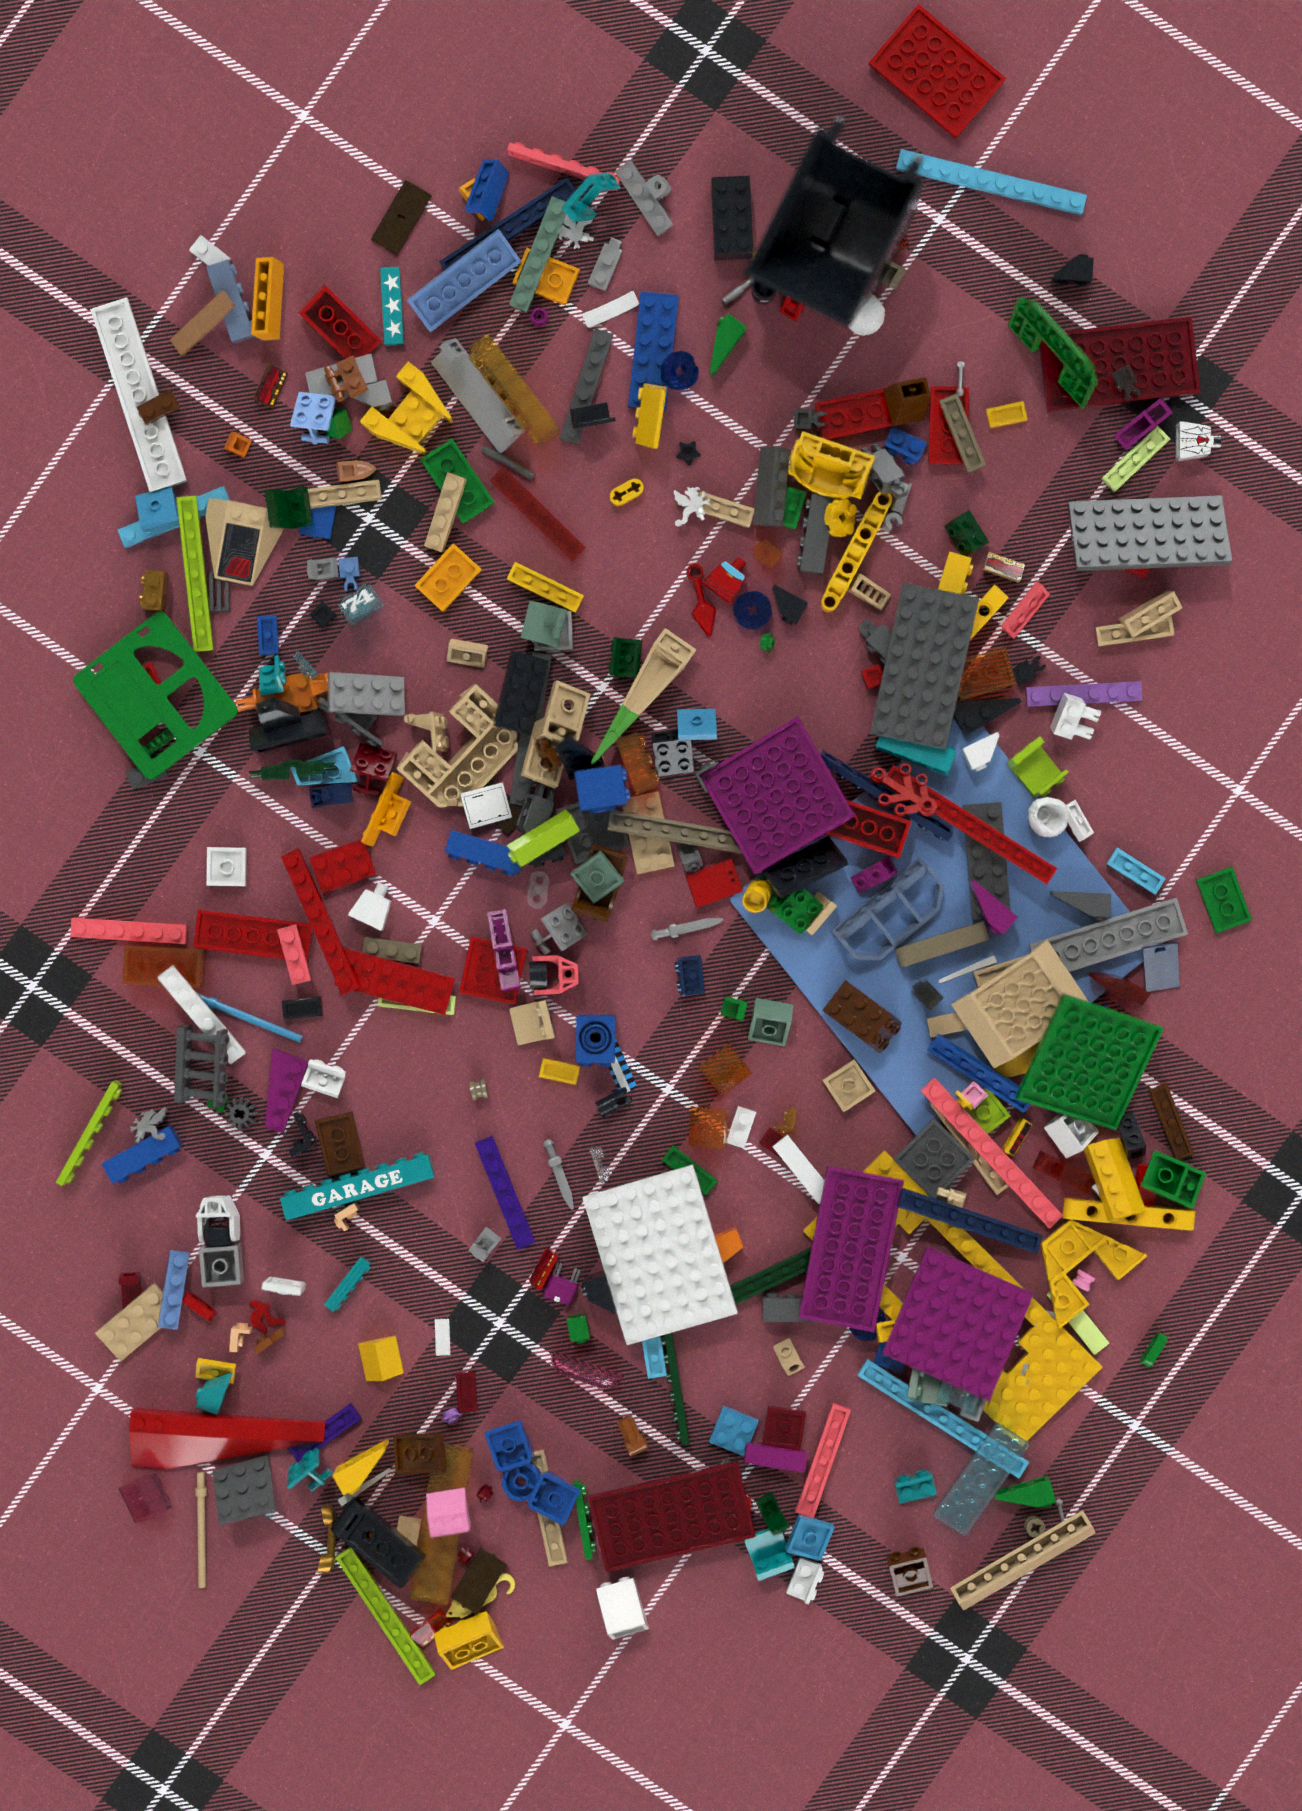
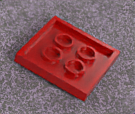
M471 936L459 993L516 1005L519 988L502 992L492 941ZM514 946L521 982L527 948Z

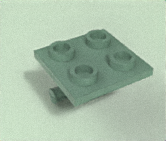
M530 601L520 638L558 648L567 610Z

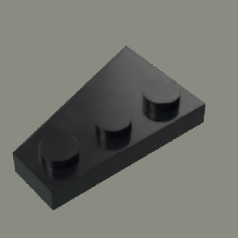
M572 736L564 738L555 745L570 780L575 778L576 771L590 770L602 764L601 758L592 764L595 753Z

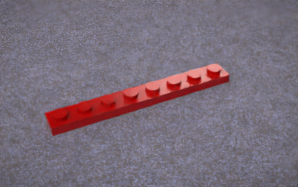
M297 848L281 856L341 995L344 996L361 988L301 850Z

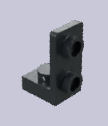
M299 1111L293 1113V1116L305 1142L301 1139L292 1144L293 1148L289 1149L291 1157L315 1146L314 1142L316 1141L312 1131H308L306 1127L307 1120L304 1114H300Z
M1134 1113L1123 1115L1118 1128L1125 1144L1127 1159L1131 1160L1145 1156L1146 1143Z

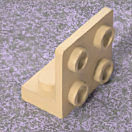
M546 999L509 1009L518 1045L555 1038Z

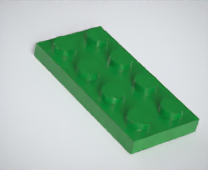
M452 438L420 459L441 491L447 472L467 479L456 512L463 524L495 504Z

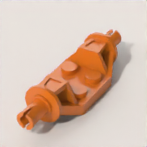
M308 671L286 676L287 683H284V691L261 696L259 688H254L252 697L236 700V705H241L237 706L238 712L253 708L257 710L256 703L272 698L298 706L300 713L319 709L318 706L320 704L316 702L319 698L328 701V693L320 697L318 695L328 692L327 674L329 672L321 674Z

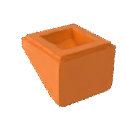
M231 432L224 449L245 458L252 440L236 432Z

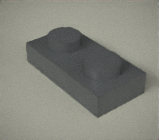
M138 767L125 772L132 790L169 776L168 771L165 770L155 779H148Z

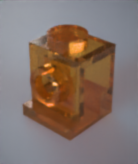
M766 539L763 542L758 541L752 549L755 551L753 557L770 570L783 554V551L776 548ZM769 549L770 555H764L763 550Z

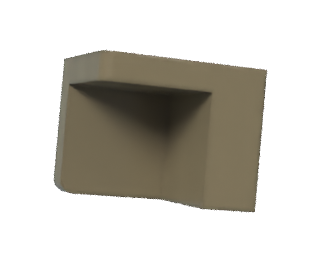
M892 261L882 283L896 290L906 273V269Z

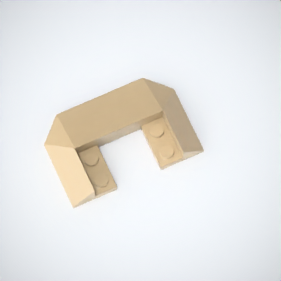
M477 684L472 685L461 693V698L449 710L473 734L454 757L447 763L429 745L421 740L410 753L406 752L396 768L438 807L463 806L460 794L483 788L518 750L517 732L493 726L498 704Z

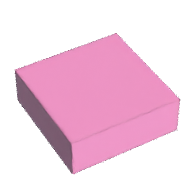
M975 1081L961 1093L972 1104L974 1109L988 1096Z

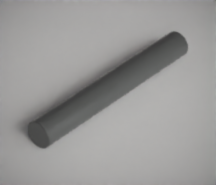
M484 445L481 450L484 454L526 478L533 479L535 473Z

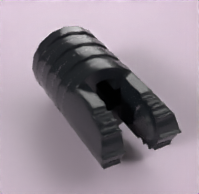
M626 1087L595 1102L602 1117L633 1101L628 1096L616 1102L617 1099L626 1095L628 1091Z

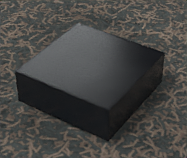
M323 601L309 614L323 629L337 616Z

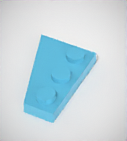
M345 746L305 761L336 762L337 770L325 771V774L298 778L296 768L291 767L298 786L359 782L356 773L350 772L352 763Z

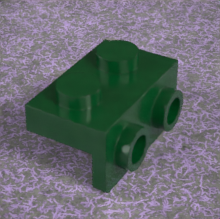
M970 510L954 518L944 526L958 551L963 556H969L990 543Z
M613 638L611 661L609 662V674L611 676L636 679L640 668L642 640Z

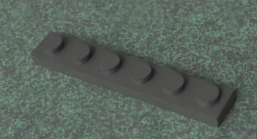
M595 328L569 409L592 404L613 334ZM570 410L568 411L560 439L579 445L584 427H572Z

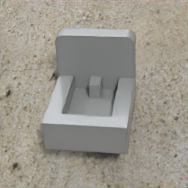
M337 558L307 560L309 579L320 581L338 578Z
M486 1227L474 1241L469 1252L475 1258L484 1262L501 1238Z

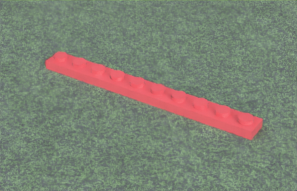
M933 1077L920 1090L1047 1228L1050 1229L1062 1217L1059 1210L936 1078Z

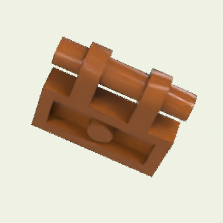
M354 356L337 362L338 370L333 371L331 366L324 368L325 378L330 383L332 395L336 397L338 402L344 400L343 394L347 392L352 398L368 391ZM342 378L344 384L339 385L337 380Z

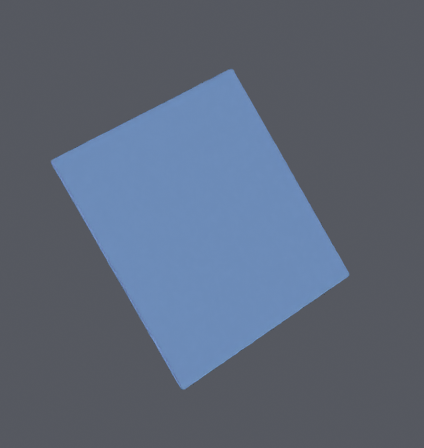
M955 720L952 721L947 745L954 748L956 757L948 776L905 760L896 767L900 768L904 763L911 766L910 776L916 779L919 774L926 775L928 779L926 786L961 808L962 805L1001 802L1004 835L1058 868L1049 883L1045 884L1006 859L1010 911L1018 918L1003 935L992 933L988 929L989 925L985 922V919L972 920L965 833L936 814L931 815V817L954 830L948 842L946 840L941 841L930 830H923L917 825V822L912 819L909 820L912 822L900 858L889 856L898 873L861 894L858 893L850 878L888 857V855L829 836L848 860V865L803 887L813 896L820 892L837 905L813 935H810L806 930L802 934L796 933L766 907L758 913L746 910L743 906L742 898L750 882L743 887L742 892L734 894L730 898L734 907L915 1135L933 1118L939 1123L941 1122L929 1105L930 1101L920 1092L933 1077L938 1080L955 1100L958 1099L955 1092L958 1090L962 1093L973 1082L972 1079L927 1051L935 1037H930L926 1018L956 1012L951 1003L966 993L969 994L977 989L973 975L974 971L939 983V980L991 956H995L997 963L977 970L1025 956L1031 952L1030 943L1103 921L1093 920V916H1087L1051 896L1050 891L1111 894L1110 917H1105V920L1130 912L1066 830L1055 837H1043L1037 835L1031 829L1027 817L1028 810L1032 803L1040 798H1034L1006 762L1009 759L997 744L990 762L986 763V768L977 772L975 769H969L961 749L990 735L981 726L967 736H964ZM902 768L904 772L909 771L907 768ZM923 778L918 779L922 783L925 782ZM884 783L880 784L894 794H899ZM864 791L852 801L896 816L894 810L889 809L887 806H880L878 800L870 797L867 791ZM828 835L821 836L798 851L828 837ZM919 857L931 867L944 884L940 911L896 948L980 921L985 922L990 940L900 967L894 949L881 960H855L843 944L833 935L831 930ZM927 871L908 890L902 892L919 917L933 905L936 882ZM774 890L770 899L777 894ZM898 896L895 901L889 903L878 915H875L893 939L916 920ZM872 919L867 921L864 927L854 932L848 940H845L851 949L857 953H877L889 943ZM1140 949L1069 973L1087 1000L1093 1002L1143 962V951ZM845 980L902 1022L900 1031L893 1035L888 1047L884 1051L876 1052L822 1011ZM968 1030L942 1035L993 1068Z

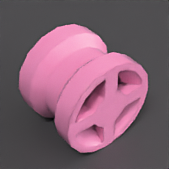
M1078 1269L1077 1277L1072 1282L1079 1288L1089 1292L1090 1284L1096 1278Z

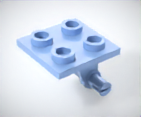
M306 392L298 393L290 425L291 427L309 429L310 434L302 433V441L312 442V444L316 445L318 443L329 444V436L319 435L318 430H329L336 397Z

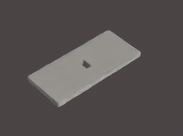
M367 354L355 358L366 385L378 382L372 355ZM336 364L330 365L333 371L338 370ZM325 367L305 373L309 393L332 395V387L325 378ZM337 380L339 385L344 384L343 380Z

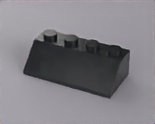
M320 709L310 710L308 715H301L302 722L264 732L261 723L253 725V729L248 730L251 751L261 753L330 735L331 731L326 712L320 711Z

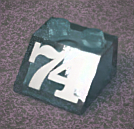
M363 584L356 589L357 592L352 596L348 594L340 599L341 603L338 606L352 626L384 606V603L371 584Z

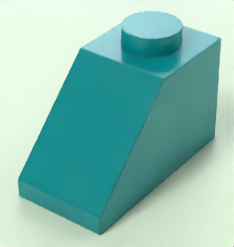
M227 1373L208 1380L203 1388L199 1387L195 1396L198 1399L196 1407L217 1415L223 1405L232 1374Z

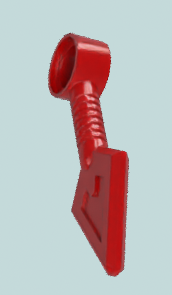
M693 563L688 566L686 571L687 577L694 583L698 604L691 614L705 634L711 637L716 607L705 601L701 585L704 571L700 564ZM692 567L700 569L699 577L693 578L690 576L689 571Z

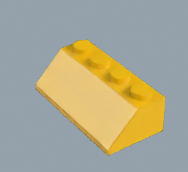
M1107 1139L1087 1145L1083 1150L1109 1222L1145 1212L1146 1209L1121 1139Z

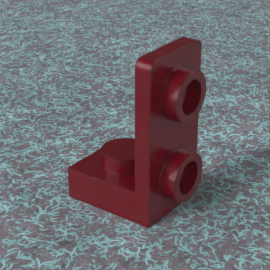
M140 1272L120 1273L118 1280L119 1285H121L123 1309L141 1294Z

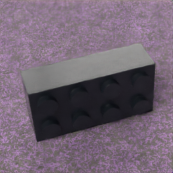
M750 175L711 177L714 260L752 259L753 235Z

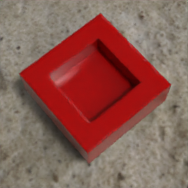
M879 664L861 671L867 689L881 684L883 673Z

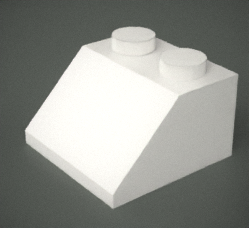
M1061 1113L1052 1118L1044 1127L1066 1159L1083 1151L1099 1133L1093 1123Z

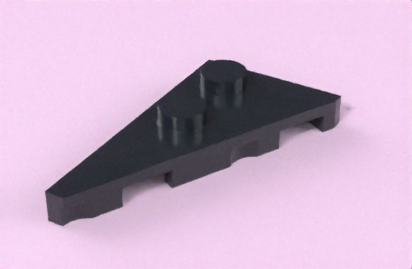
M1020 698L956 702L953 718L964 736H967L1022 701Z

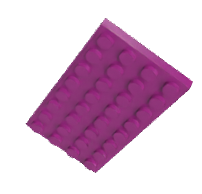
M827 1165L798 1318L875 1332L898 1213L896 1205L904 1180Z

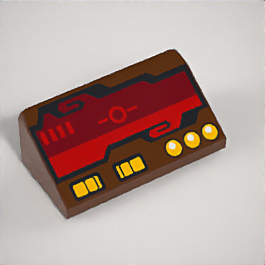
M268 364L255 393L254 400L273 409L288 373Z

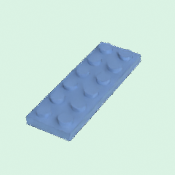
M497 229L408 298L407 302L427 329L432 332L522 261L501 231Z

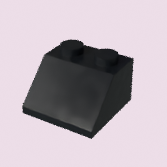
M605 1271L584 1276V1281L581 1283L584 1297L587 1296L590 1302L612 1314L617 1313Z

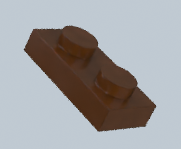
M169 389L136 408L144 423L149 425L181 407L172 390Z

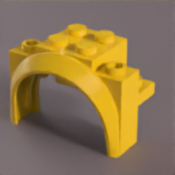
M802 431L790 457L788 474L795 476L804 487L817 494L831 498H849L853 496L861 499L875 456Z

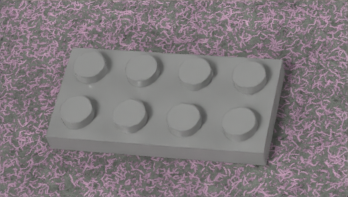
M335 672L327 674L328 712L391 716L405 715L404 677Z

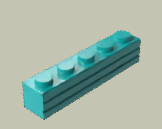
M361 1256L324 1306L332 1312L338 1311L341 1307V1301H345L348 1298V1292H352L355 1289V1283L361 1281L363 1278L362 1274L368 1272L371 1268L369 1266L371 1263Z

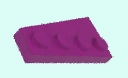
M274 1048L272 1049L265 1128L283 1134L309 1061Z

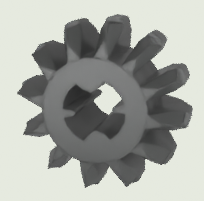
M243 1097L239 1098V1102L234 1098L232 1099V1104L228 1103L226 1105L231 1110L224 1112L225 1115H230L226 1122L232 1120V1128L237 1123L239 1130L243 1129V1124L246 1128H249V1122L254 1123L256 1121L252 1116L258 1115V1112L252 1111L256 1107L255 1104L249 1106L251 1099H247L244 1103ZM238 1108L240 1111H245V1114H243V1116L237 1115V1113L239 1112Z

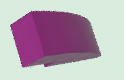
M1160 398L1114 436L1123 448L1127 450L1169 417L1173 411Z
M746 1442L743 1461L765 1467L805 1472L808 1453L803 1449L798 1451Z

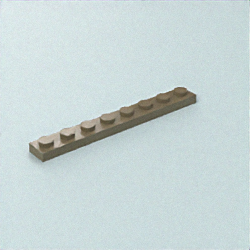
M610 810L607 830L743 854L730 830Z

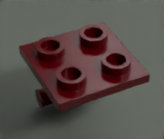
M360 743L350 767V772L367 776L366 786L355 783L353 791L364 793V796L371 795L379 798L381 790L370 787L371 779L376 778L387 781L397 753Z

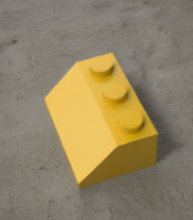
M644 383L643 388L639 387L638 399L641 400V405L636 408L635 419L639 420L638 427L634 426L632 437L636 438V444L658 449L666 386Z
M487 1611L480 1612L469 1619L461 1620L455 1625L442 1628L438 1632L433 1633L438 1654L451 1670L504 1648L493 1619Z

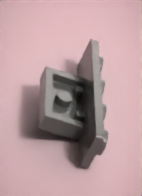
M319 698L316 701L320 704L318 707L328 713V702L323 698ZM331 712L335 715L334 719L342 725L344 723L351 727L350 731L357 736L361 734L367 738L366 742L372 747H381L383 745L382 741L368 732L377 718L374 714Z

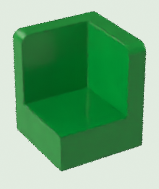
M334 407L329 430L324 431L326 436L330 438L341 439L352 430V426L346 409Z
M725 996L720 1013L721 1015L743 1021L748 1002Z

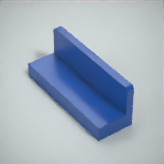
M498 159L482 161L465 206V210L468 213H482L488 221H492L510 175Z

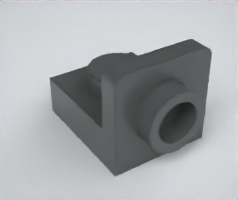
M684 843L676 845L685 872H693L704 866L697 846Z

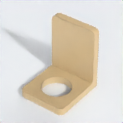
M790 1338L773 1346L788 1376L805 1368ZM798 1364L796 1368L789 1369L791 1366Z

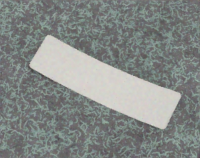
M631 291L605 305L583 313L582 316L589 328L638 306L639 302L634 291Z

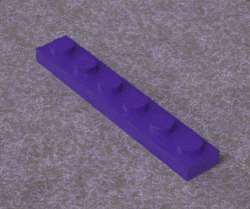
M490 1136L475 1142L517 1250L535 1243L494 1137Z

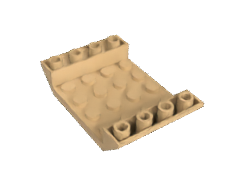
M1045 940L1033 948L1029 954L971 993H966L951 1003V1006L992 1067L996 1068L1012 1060L1042 1039L1062 993L1085 1001L1088 1000L1048 940Z

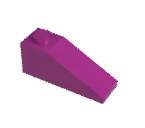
M974 879L971 880L969 884L985 922L989 925L988 929L995 935L998 933L1003 935L1018 917Z

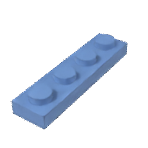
M169 1250L157 1326L159 1328L178 1330L189 1252Z

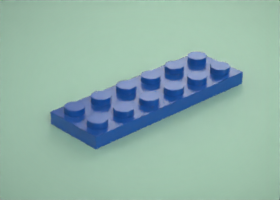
M640 292L628 407H640L641 400L638 399L639 387L643 388L644 383L667 387L664 411H666L679 295Z

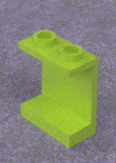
M1040 736L1006 762L1034 798L1040 795L1042 798L1052 791L1050 787L1054 784L1056 786L1061 784L1065 780L1064 776L1068 773L1067 769L1061 772L1042 749L1041 745L1044 743V740Z

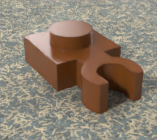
M280 1327L269 1336L264 1334L256 1340L257 1344L253 1349L259 1354L284 1336L286 1331L283 1327Z

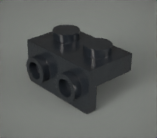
M563 842L528 863L529 866L533 865L534 868L544 866L545 861L552 860V863L564 860L563 856H566Z

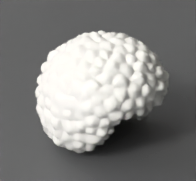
M872 295L861 308L856 320L849 326L852 332L863 336L873 334L883 324L885 309L875 295Z
M1049 797L1036 799L1030 806L1027 816L1031 829L1037 835L1043 837H1055L1061 834L1065 827H1067L1069 819L1065 803L1059 799Z

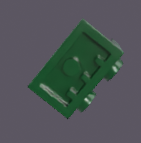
M302 486L291 490H265L270 528L296 530L313 525L307 487Z

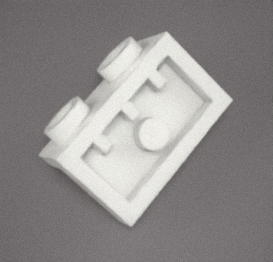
M800 1556L786 1594L802 1599L805 1604L809 1605L810 1600H814L817 1589L815 1587L817 1582L820 1583L824 1576L822 1565Z

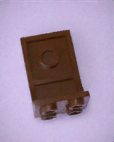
M592 843L588 859L601 850L619 874L623 876L629 854ZM579 886L571 910L579 916L587 915L593 917L598 922L608 921L619 886L594 904Z
M846 980L822 1010L878 1053L888 1047L890 1039L901 1029V1021Z

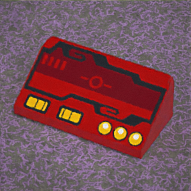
M548 1248L544 1250L529 1279V1282L538 1290H542L559 1256L558 1253Z
M440 1608L410 1633V1637L423 1648L434 1639L433 1633L438 1632L442 1628L449 1627L452 1622Z

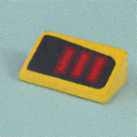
M1022 1117L1019 1118L1002 1150L1014 1157L1031 1129L1032 1123Z

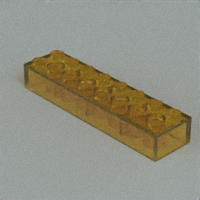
M444 1443L446 1472L430 1473L427 1493L465 1487L467 1495L474 1448ZM427 1498L418 1548L427 1557L413 1575L410 1599L448 1605L460 1533L431 1537L427 1515Z

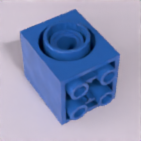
M621 765L575 772L581 812L589 811V814L616 810L618 806L627 805V801L630 800L629 788H624V782L627 781L626 769H622Z
M577 1014L576 1063H580V1066L588 1067L592 1066V1063H599L601 1067H610L611 1063H615V1015ZM591 1033H600L601 1039L593 1041L590 1037Z

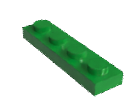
M574 1479L573 1486L581 1489L576 1500L584 1556L585 1560L593 1559L596 1547L595 1541L590 1539L593 1529L592 1523L587 1520V1515L590 1514L589 1504L584 1502V1496L587 1495L586 1486L581 1483V1479Z

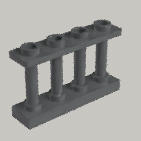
M183 1024L177 1027L175 1103H183L190 1100V1097L213 1099V1107L216 1108L225 1104L227 1099L225 1086L228 1079L226 1064L229 1059L227 1054V1045L229 1044L228 1029H221L216 1031V1035L195 1033L193 1031V1024ZM192 1041L215 1043V1054L193 1051ZM191 1060L215 1062L214 1073L192 1070ZM191 1078L213 1080V1092L192 1089L190 1087Z

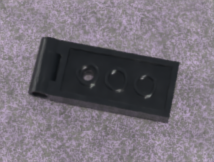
M352 1497L330 1528L335 1535L340 1537L399 1589L407 1585L427 1557L424 1552L356 1497Z

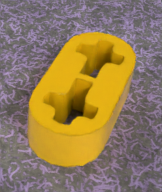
M634 478L614 488L610 493L611 503L615 506H622L639 497L644 490L642 481ZM633 483H635V485H640V487L638 488L639 492H635L633 490L628 493V490L632 488ZM616 492L618 494L626 493L622 496V501L619 502L613 499Z

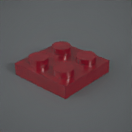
M768 1405L762 1445L800 1451L806 1411Z

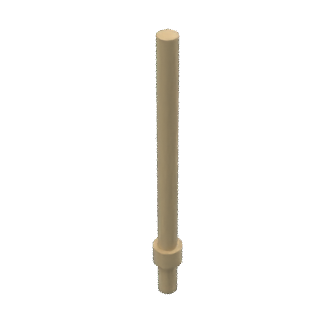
M197 1472L195 1496L197 1497L198 1587L205 1588V1496H207V1487H205V1472Z

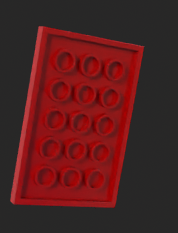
M919 4L868 63L872 69L955 139L1006 80L1000 72Z

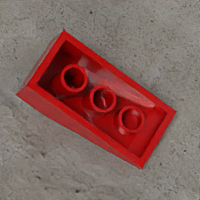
M323 285L297 312L345 359L350 356L357 358L370 354L382 341L326 285Z

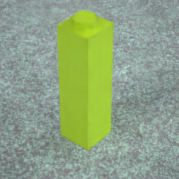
M564 810L508 844L507 847L510 852L507 854L513 863L517 862L522 867L580 830L572 815L567 810Z

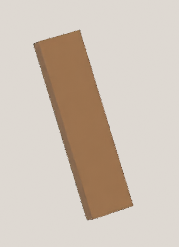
M221 291L177 332L170 341L180 355H185L225 318L236 305L225 291Z

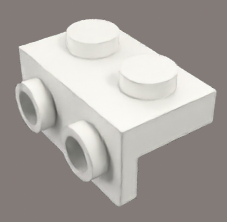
M309 1060L301 1086L338 1098L346 1077V1071L339 1066L326 1065L321 1060Z

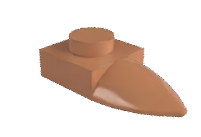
M355 460L336 463L338 482L364 479L376 470L375 466L364 461Z

